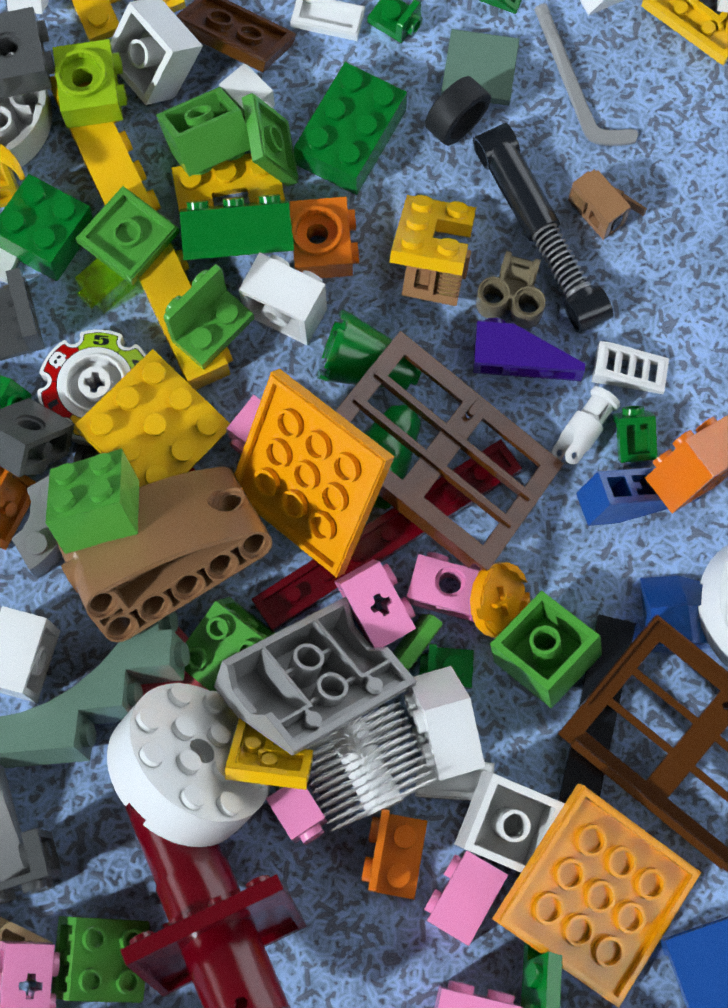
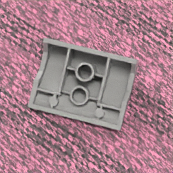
M344 597L223 660L214 688L237 717L293 756L346 726L347 723L353 722L360 716L367 714L416 685L417 681L388 647L373 648L354 626L351 605L347 598Z

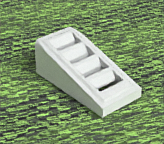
M599 341L591 382L664 394L669 358L615 343ZM608 357L615 358L613 371L607 369ZM622 360L629 361L627 375L620 373ZM636 362L643 363L641 378L634 377ZM650 364L657 365L655 382L648 381Z

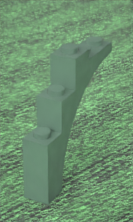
M176 611L132 638L119 642L98 667L74 687L49 702L21 713L0 716V765L4 768L90 761L91 750L96 743L94 724L121 722L143 696L142 684L184 680L185 666L189 664L190 653L188 645L175 633L178 629Z

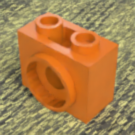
M347 196L289 201L295 269L302 273L304 270L310 271L320 278L353 276V264H359L358 242L351 243L350 231H356L355 209H348ZM317 235L326 238L324 242L319 244L309 241L313 236Z

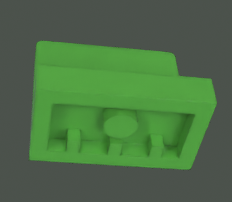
M217 264L209 270L201 271L194 278L192 287L182 297L179 295L171 300L163 316L172 342L203 370L255 319L254 314L227 291L222 268Z
M230 596L216 600L186 641L190 659L189 664L185 666V672L209 691H217L214 685L222 661L275 634V632H272L268 626Z
M59 916L55 952L60 954V967L58 976L53 977L51 993L56 994V999L66 1001L143 1002L145 981L126 966L120 949L129 946L130 940L134 936L149 931L150 923L142 920Z

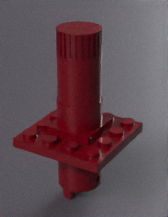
M130 803L125 806L156 883L157 894L169 921L163 924L164 929L156 933L153 931L140 933L130 940L129 946L120 949L126 966L163 997L193 983L203 1008H291L265 947L307 927L278 875L276 874L272 877L269 875L258 876L246 884L247 889L241 891L228 859L224 857L219 844L207 847H191L168 841L143 825L146 820Z

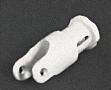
M598 386L592 388L590 399L581 411L575 412L551 451L560 461L565 455L566 461L569 464H577L595 443L604 429L603 423L612 411H617L620 407V401L611 392ZM558 450L562 452V455L559 457L557 456ZM573 452L576 453V457L574 459L572 458Z

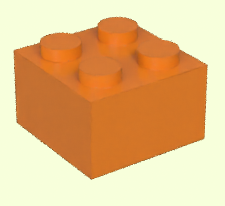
M728 415L718 421L714 416L709 418L696 429V434L688 430L672 443L676 448L674 451L669 449L652 462L656 468L645 479L672 514L712 490L728 477Z

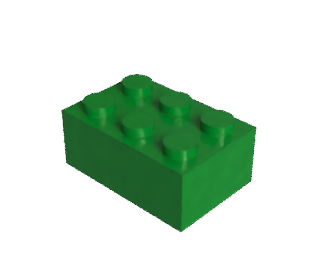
M344 62L294 145L296 165L357 195L406 112L407 92Z

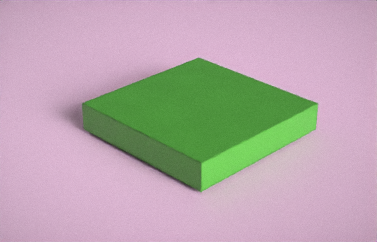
M253 93L242 97L252 161L287 187L298 183L299 178L288 120Z
M122 186L76 237V241L127 282L134 285L180 232L176 225Z

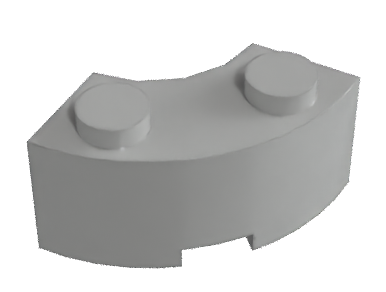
M49 476L27 488L31 500L30 516L23 529L11 538L28 569L37 579L51 570L63 556L55 537L45 523Z

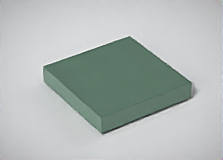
M451 29L441 94L460 78L470 76L491 95L490 103L509 106L520 38Z

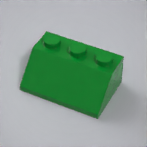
M280 194L259 196V202L245 203L244 197L222 199L223 205L208 206V200L186 202L187 208L180 209L183 260L259 254V252L294 251L288 200H281Z

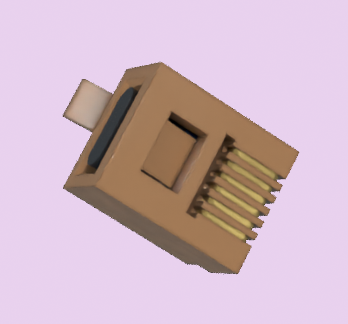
M595 169L591 172H586L573 182L568 198L571 205L603 240L625 224L630 208L642 216L645 215L647 208L625 195L624 191L613 187L599 170L596 171Z
M467 250L462 276L406 266L402 296L457 306L461 282L467 276L471 250Z

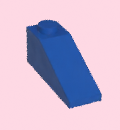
M656 467L598 471L576 493L587 525L616 524L668 509L645 479Z

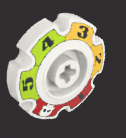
M109 330L83 331L80 333V340L76 344H69L66 340H63L48 354L40 369V375L44 381H47V385L37 391L39 404L76 424L146 354L137 344H134L132 347H124L125 341L122 334ZM102 382L103 386L98 387L97 392L93 393L91 389L96 388L97 383ZM73 429L71 438L73 442L92 446Z

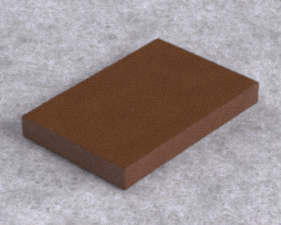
M194 0L176 15L199 42L262 73L293 45L296 37L294 32L228 0Z

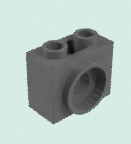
M33 7L0 13V99L52 88L50 74L55 73L54 61L51 51L45 52L44 42H49V35L45 20L37 19ZM10 52H16L14 55L6 56Z
M31 398L0 409V466L17 477L43 473L47 470L50 463L68 456L75 424Z

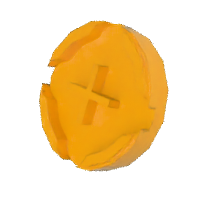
M494 562L488 571L480 570L473 582L470 596L471 615L476 627L486 636L496 638L530 603V592H525L524 583H527L526 577L518 566L514 564Z

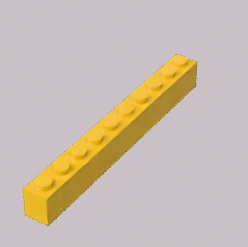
M54 75L50 77L51 91L60 109L57 81ZM83 82L78 87L88 86L91 82ZM119 121L69 128L104 206L124 186L156 211L161 209L153 189L146 191L142 181L147 180L140 161L132 162L128 152L133 151V147L125 130L118 132L114 123ZM170 243L142 274L139 281L185 380L197 390L231 375L228 363L232 362L233 358L228 347H226L203 370L172 342L163 317L165 309L176 296L180 295L182 297L192 287L193 281L189 282L184 272L190 268L187 260H183L182 250L175 251Z

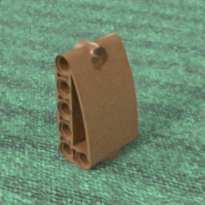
M222 466L183 473L139 487L137 535L104 542L67 554L63 552L59 544L58 546L65 560V563L61 565L62 570L72 587L79 594L88 616L108 640L123 642L264 557L272 548L273 541L233 471Z

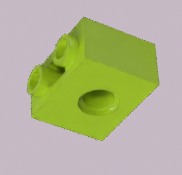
M110 39L52 47L60 112L66 127L74 128L123 120L121 106H128L125 86L124 84H118L117 77L118 74H123V66L120 52L113 53ZM83 82H91L88 86L78 87Z

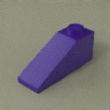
M488 318L484 321H477L473 373L568 381L582 380L585 373V363L513 323H506L505 320L500 318Z

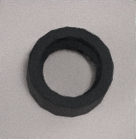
M462 77L448 87L435 101L426 117L425 127L444 145H452L463 138L481 120L489 107L491 95L472 77Z

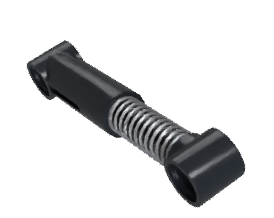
M503 123L473 137V147L480 162L486 170L491 172L528 240L536 242V247H539V252L545 258V263H549L548 268L551 269L552 274H555L554 279H558L557 284H560V289L564 290L563 295H566L565 298H567L564 301L565 312L576 332L582 333L613 318V308L607 294L600 286H593L590 282H587V277L582 276L584 271H579L581 266L576 265L578 260H573L575 255H570L572 250L567 249L569 245L564 244L566 240L561 239L562 234L558 233L560 221L521 155L519 143L512 128L507 123Z

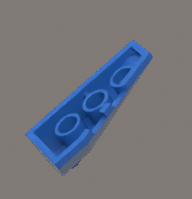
M681 576L639 579L645 626L657 614L699 649L711 648L701 627L698 606L701 605L703 585L700 584L701 581ZM659 642L650 653L671 650Z

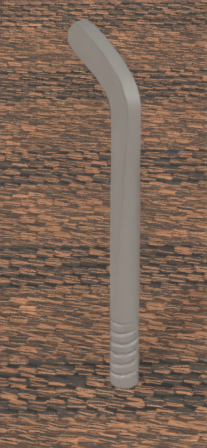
M543 3L536 6L534 9L586 138L595 144L605 146L635 144L638 138L637 130H606L596 125L547 4Z

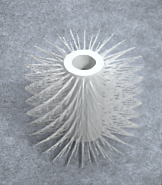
M388 707L381 708L373 714L369 713L365 717L360 716L353 722L347 723L346 726L306 748L313 750V758L318 759L312 762V767L318 766V768L311 773L314 776L324 773L323 776L316 778L313 782L319 784L325 780L334 779L316 789L320 792L334 785L337 786L330 789L331 791L322 794L323 796L319 797V799H326L343 791L333 800L330 799L327 804H322L323 806L319 807L320 809L331 804L334 805L352 795L355 796L330 809L329 812L324 813V816L341 811L359 801L361 802L359 805L347 809L348 811L337 815L333 820L330 819L329 823L339 821L340 818L350 816L359 810H365L356 814L357 816L345 820V822L337 825V827L330 831L348 826L366 816L376 815L382 809H388L404 800L403 798L430 785V783L437 779H430L423 784L421 783L412 789L409 788L400 793L399 790L422 780L432 771L422 773L415 778L413 777L402 784L396 785L401 780L403 781V779L421 771L426 767V764H422L417 768L414 767L393 778L392 775L400 773L402 770L405 771L404 769L413 766V764L415 765L419 760L422 761L423 757L420 756L407 763L404 762L406 761L405 759L420 752L421 748L414 749L409 753L406 752L399 757L395 756L407 751L406 749L410 748V746H415L414 744L418 742L415 740L399 747V744L405 742V740L408 741L407 739L411 737L408 734L401 738L397 736L406 732L402 727L398 728V731H390L401 725L397 721H391L395 719L391 714L386 717L384 716L391 713ZM401 762H404L403 764H401V765L397 766L396 768H394V767H395L394 765L399 764V763H401Z

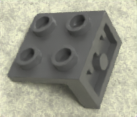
M20 267L5 271L8 285L0 288V361L45 349L29 285Z
M35 828L21 833L23 843L18 845L19 855L23 866L30 867L31 873L0 882V905L16 900L15 892L21 890L23 894L29 892L36 894L55 887L53 880L63 877L51 831Z

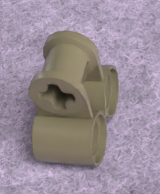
M506 250L499 277L486 278L478 287L476 298L477 311L486 318H499L506 310H510L512 321L517 326L522 328L536 326L542 318L546 302L541 290L534 287L541 259L536 258L534 261L512 256V252ZM496 294L501 298V301L490 303L486 301L484 296ZM530 303L536 308V311L531 313L524 312L520 309L519 305Z

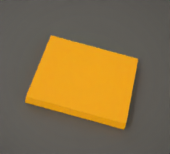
M277 369L270 373L234 475L257 513L337 578L344 574L395 456L284 371Z
M577 784L492 920L540 954L552 952L562 955V969L619 1008L702 872L586 786Z

